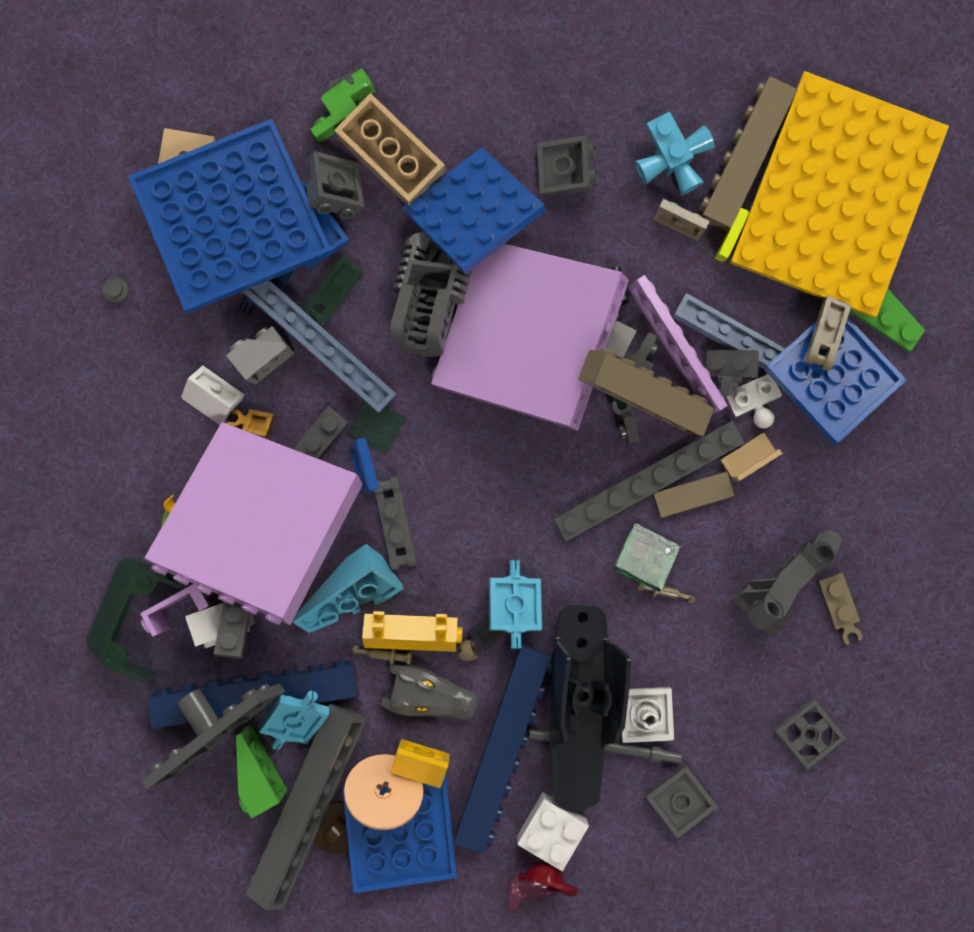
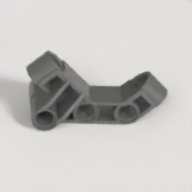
M832 530L821 531L802 544L803 548L797 554L794 552L776 570L777 574L773 578L749 581L741 587L743 590L737 596L733 595L732 600L749 616L751 623L757 629L762 630L767 636L775 634L782 629L798 592L820 570L833 563L843 543L841 536Z

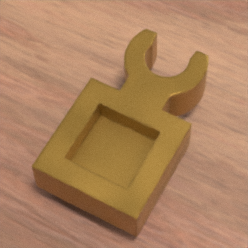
M249 409L247 416L243 415L239 410H232L230 412L232 417L238 418L236 422H227L226 424L267 440L269 439L276 419L274 414Z

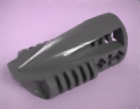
M419 232L406 239L405 250L402 253L403 258L400 261V267L397 271L398 275L395 278L396 283L393 286V291L398 294V299L390 325V337L398 347L405 351L426 357H438L444 354V345L455 304L464 303V295L467 292L472 271L470 270L464 274L423 232Z

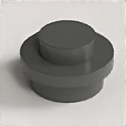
M113 277L104 283L103 294L108 301L120 303L128 297L129 286L123 279Z

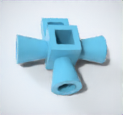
M670 111L648 122L646 128L657 147V151L654 156L634 162L644 184L649 183L664 170L666 176L675 173L681 195H685L704 183L703 180L689 164L694 157L693 155L715 148L713 137L708 128L704 125L701 126L685 140Z

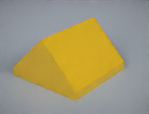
M401 739L391 773L441 788L449 765L450 754Z

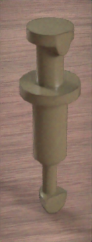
M639 578L636 584V590H649L653 597L659 594L673 599L678 597L688 599V603L696 601L693 595L683 594L678 589L660 585L658 580H654L652 584L644 582L643 578Z
M358 645L353 646L352 649L355 654H367L370 658L388 660L391 665L395 664V660L407 662V665H411L412 652L401 654L397 653V649L390 651L377 648L364 650L359 649Z

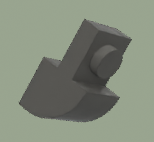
M648 332L636 354L627 350L623 358L634 361L636 363L635 367L638 369L643 367L651 370L654 364L645 359L647 357L651 359L658 347V345L654 344L657 336Z

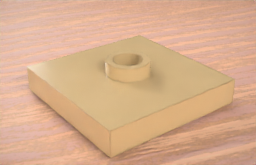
M164 128L158 164L214 142L216 138L214 136Z

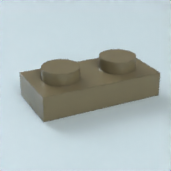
M665 199L662 200L653 218L654 221L696 241H699L709 224V220L702 218L701 215L692 213L679 207L678 204Z

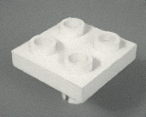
M670 687L629 689L626 724L621 734L623 743L674 740L672 689Z

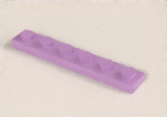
M645 275L637 279L629 286L631 294L695 395L706 399L705 404L714 408L712 414L728 406L724 400V395H721V391L716 388L711 380L709 371L702 366L697 358L695 349L688 344L683 336L681 327L674 322L667 305L660 300L652 282L648 281Z

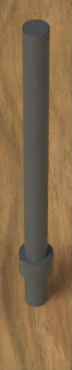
M530 728L529 739L550 742V731ZM614 743L605 746L604 750L612 753L648 758L650 762L656 763L666 761L681 764L682 761L681 753L664 751L662 747L656 746L646 748Z

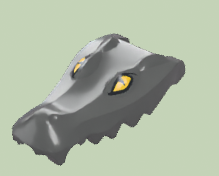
M389 663L388 672L397 674L391 699L381 698L380 705L399 715L409 717H454L469 720L474 716L478 704L476 692L457 687L451 681L438 676L427 668L412 665H391Z

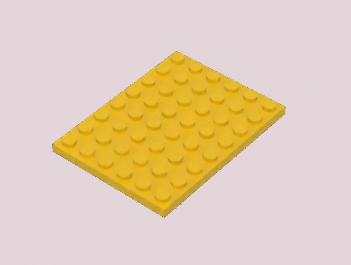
M804 71L730 264L821 299L830 296L850 304V310L871 318L877 317L949 126Z

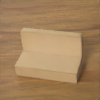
M761 433L720 459V462L733 481H740L780 456L782 452L780 449L775 450L765 433Z

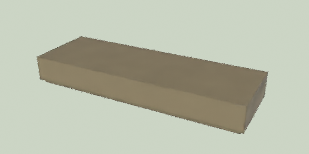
M723 472L655 492L653 496L659 516L662 518L733 497L734 493L728 473Z

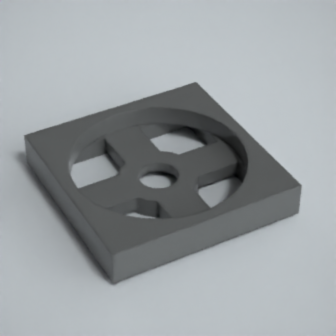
M813 697L773 729L807 771L847 739ZM806 712H816L822 718L815 724H808L803 715ZM795 723L800 729V736L790 742L787 736L788 727ZM830 726L831 739L826 746L821 740V733ZM809 729L815 732V736L812 739H807L805 736L806 731ZM806 745H812L818 754L806 756L798 751Z

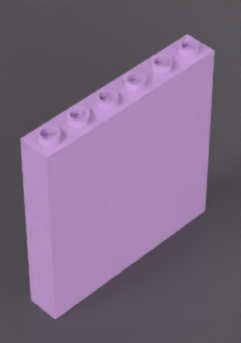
M503 244L471 270L469 285L464 295V303L457 304L454 318L451 319L449 333L444 345V354L440 356L438 365L433 370L431 384L452 393L578 431L593 388L579 381V375L589 349L601 351L602 348L607 347L629 279L620 271Z
M222 422L146 554L145 559L152 564L151 569L165 576L167 572L173 574L174 580L184 585H188L189 582L196 584L195 588L207 595H210L211 592L219 594L218 598L230 605H233L234 602L240 603L243 610L253 615H256L257 612L266 615V620L276 625H280L281 622L291 625L363 483L358 475Z

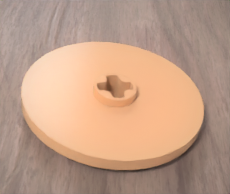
M375 755L362 760L351 770L345 783L344 796L349 812L358 822L372 829L390 830L406 824L415 816L422 803L423 784L421 782L391 773L395 760L394 755ZM384 787L388 788V792L384 796L380 795V790H383Z

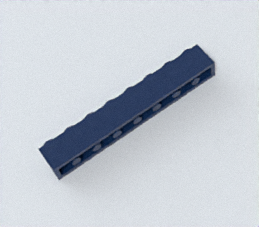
M521 644L522 649L518 650L454 836V844L482 854L485 847H490L495 832L491 830L494 821L499 823L503 812V807L500 806L502 798H507L512 783L508 782L510 774L517 771L520 758H517L519 748H525L528 734L525 733L527 725H532L537 710L533 709L536 699L541 700L545 685H542L544 675L549 676L551 672L552 661L550 660V653Z
M348 659L334 661L333 666L323 667V663L308 665V670L298 671L297 667L283 669L282 674L272 675V671L257 673V678L247 679V675L232 677V682L222 683L221 679L206 681V686L196 687V683L181 685V690L171 691V687L155 689V694L147 697L151 728L189 723L177 703L197 689L202 691L218 718L223 717L222 712L226 708L243 702L241 697L252 689L258 690L266 684H269L271 687L280 683L285 690V693L282 695L301 700L305 698L309 691H312V693L315 691L318 695L315 703L357 697L360 692L355 663H348ZM274 700L260 712L270 710L276 702V700Z

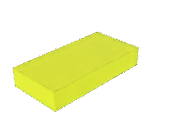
M740 208L732 227L727 231L714 259L723 262L729 258L748 218L749 211Z

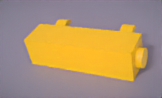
M373 611V614L364 615L362 639L364 648L456 652L457 643H462V627H458V618L447 617V614H436V617L384 615V612Z

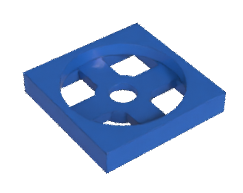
M366 437L357 439L348 448L355 474L358 475L363 483L360 493L365 494L379 489Z

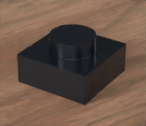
M488 614L468 630L484 651L504 635L503 631H489Z

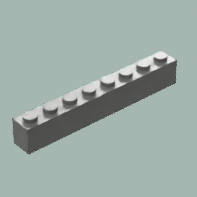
M329 704V716L313 738L311 748L303 761L296 781L293 783L292 791L282 808L281 816L272 831L267 848L261 856L256 873L250 881L246 895L266 911L284 909L367 720L347 706Z

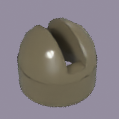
M472 639L460 643L457 647L458 657L461 660L472 661L478 658V653Z

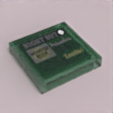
M634 523L613 569L660 592L663 589L680 546Z

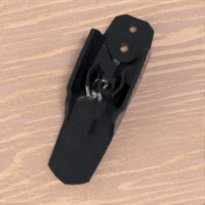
M568 605L559 612L552 653L550 681L553 802L573 812L585 810L600 802L605 746L620 742V736L626 724L630 689L631 658L618 645L609 642L606 615L601 609L591 605ZM582 612L584 619L579 622L578 614ZM579 638H581L583 641L580 647L577 646V640Z

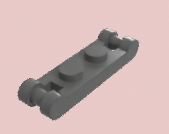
M398 475L392 476L390 480L385 481L378 479L379 489L374 490L391 569H400V566L409 564V567L415 566L417 561ZM393 490L394 497L385 499L383 491ZM405 547L406 554L397 556L396 549Z

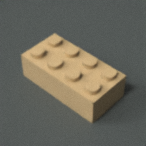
M371 93L334 130L338 140L397 197L409 206L414 199L422 195L431 185L446 174L445 164Z

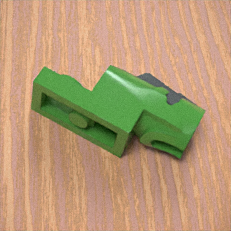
M362 68L329 82V91L324 93L321 101L330 116L318 119L313 124L314 127L310 129L319 144L335 134L334 130L357 107V103L360 104L370 93L376 92L372 82Z

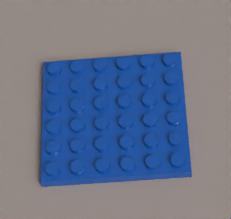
M273 119L128 176L186 314L332 255L331 248L313 208L309 207L308 197Z

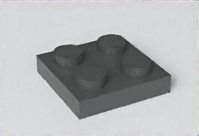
M686 764L645 794L647 800L677 839L718 808Z

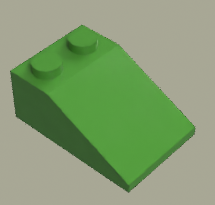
M250 723L236 735L239 804L245 813H249L252 819L280 803L288 789Z

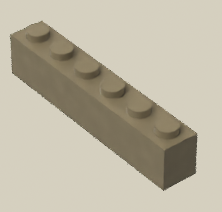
M769 76L765 84L759 83L753 95L757 100L753 107L748 106L742 118L746 123L743 129H737L731 141L735 146L732 152L727 151L720 165L724 169L721 175L716 174L710 184L709 188L713 189L710 198L705 196L698 211L702 212V218L709 220V225L726 233L732 227L795 96L796 88Z
M602 348L601 351L589 349L578 378L579 381L684 432L704 436L714 410L713 407L705 404V398L694 394L688 395V389L677 385L673 387L671 386L672 381L666 378L653 377V371L643 367L636 368V363L632 360L622 357L620 359L616 358L617 353L610 349Z

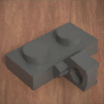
M707 350L706 369L711 377H718V382L721 383V395L737 396L738 383H742L743 377H758L759 351Z

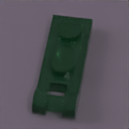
M342 256L302 310L323 328L364 272ZM319 303L326 307L322 313L315 309Z

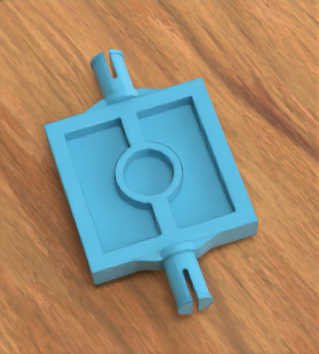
M511 560L509 561L510 576L489 579V631L511 633V649H522L521 633L542 630L541 579L520 576V561Z
M309 691L302 700L280 695L260 723L259 733L273 736L275 739L272 741L271 746L273 749L277 748V750H280L287 741L308 744L329 716V707L315 703L318 699L315 691L313 693Z

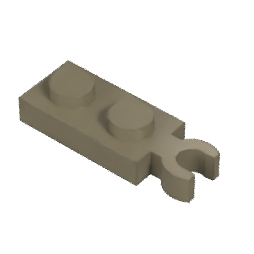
M840 572L817 580L834 629L842 628V642L846 645L850 644L848 635L851 632L855 634L857 640H862V633L854 627V623L859 622L860 619L843 573Z

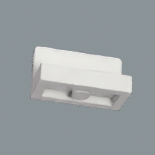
M204 366L200 367L188 378L182 394L184 401L219 425L222 422L226 423L230 412L244 397L242 392Z

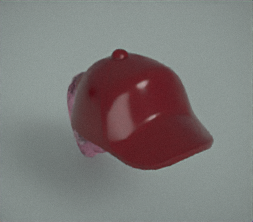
M546 861L536 863L526 873L515 874L510 881V904L508 911H514L520 905L522 898L534 899L545 894L556 896L558 893L574 897L578 893V888L564 882L563 872Z

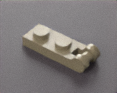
M830 296L823 300L809 348L804 356L805 363L820 365V368L827 372L831 370L851 309L850 304ZM819 349L826 351L825 356L818 354Z

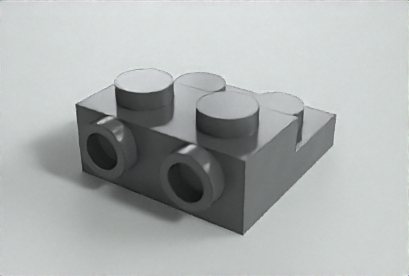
M584 135L537 143L541 195L546 196L566 192L571 195L595 191L594 184L599 182L598 170L593 168V159L597 158V146L595 143H592L589 137Z
M313 151L309 156L311 180L306 184L309 207L317 208V212L321 214L335 212L339 213L342 219L353 218L364 208L359 164Z

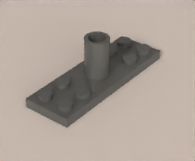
M279 683L270 687L269 684H266L258 690H250L241 697L243 702L226 708L222 712L223 717L220 720L200 689L189 693L179 700L177 705L196 733L197 738L181 749L179 747L166 756L168 758L166 762L163 763L161 761L148 770L150 774L142 780L146 790L178 776L285 693L282 685Z

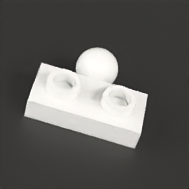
M767 374L738 387L737 396L724 397L734 418L754 410V423L759 428H768L774 422V414L771 410L764 408L763 405L780 398L782 394L776 382Z

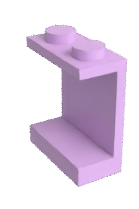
M193 584L140 613L143 618L141 623L146 632L151 633L153 637L171 629L161 610L191 595L199 611L219 603L220 600L216 593L211 592L210 595H207L195 588L197 585Z

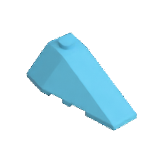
M365 544L339 565L297 612L292 622L310 633L337 622L339 619L338 614L352 611L354 615L361 612L360 605L372 600L375 605L385 602L401 591L403 585L382 555Z

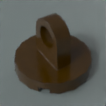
M342 801L330 802L313 841L319 849L329 854H341L349 851L345 807Z

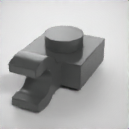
M616 401L612 402L611 408L613 412L621 416L622 423L618 424L621 439L626 438L627 443L640 441L635 419L631 411L632 406L626 404L623 410H619Z

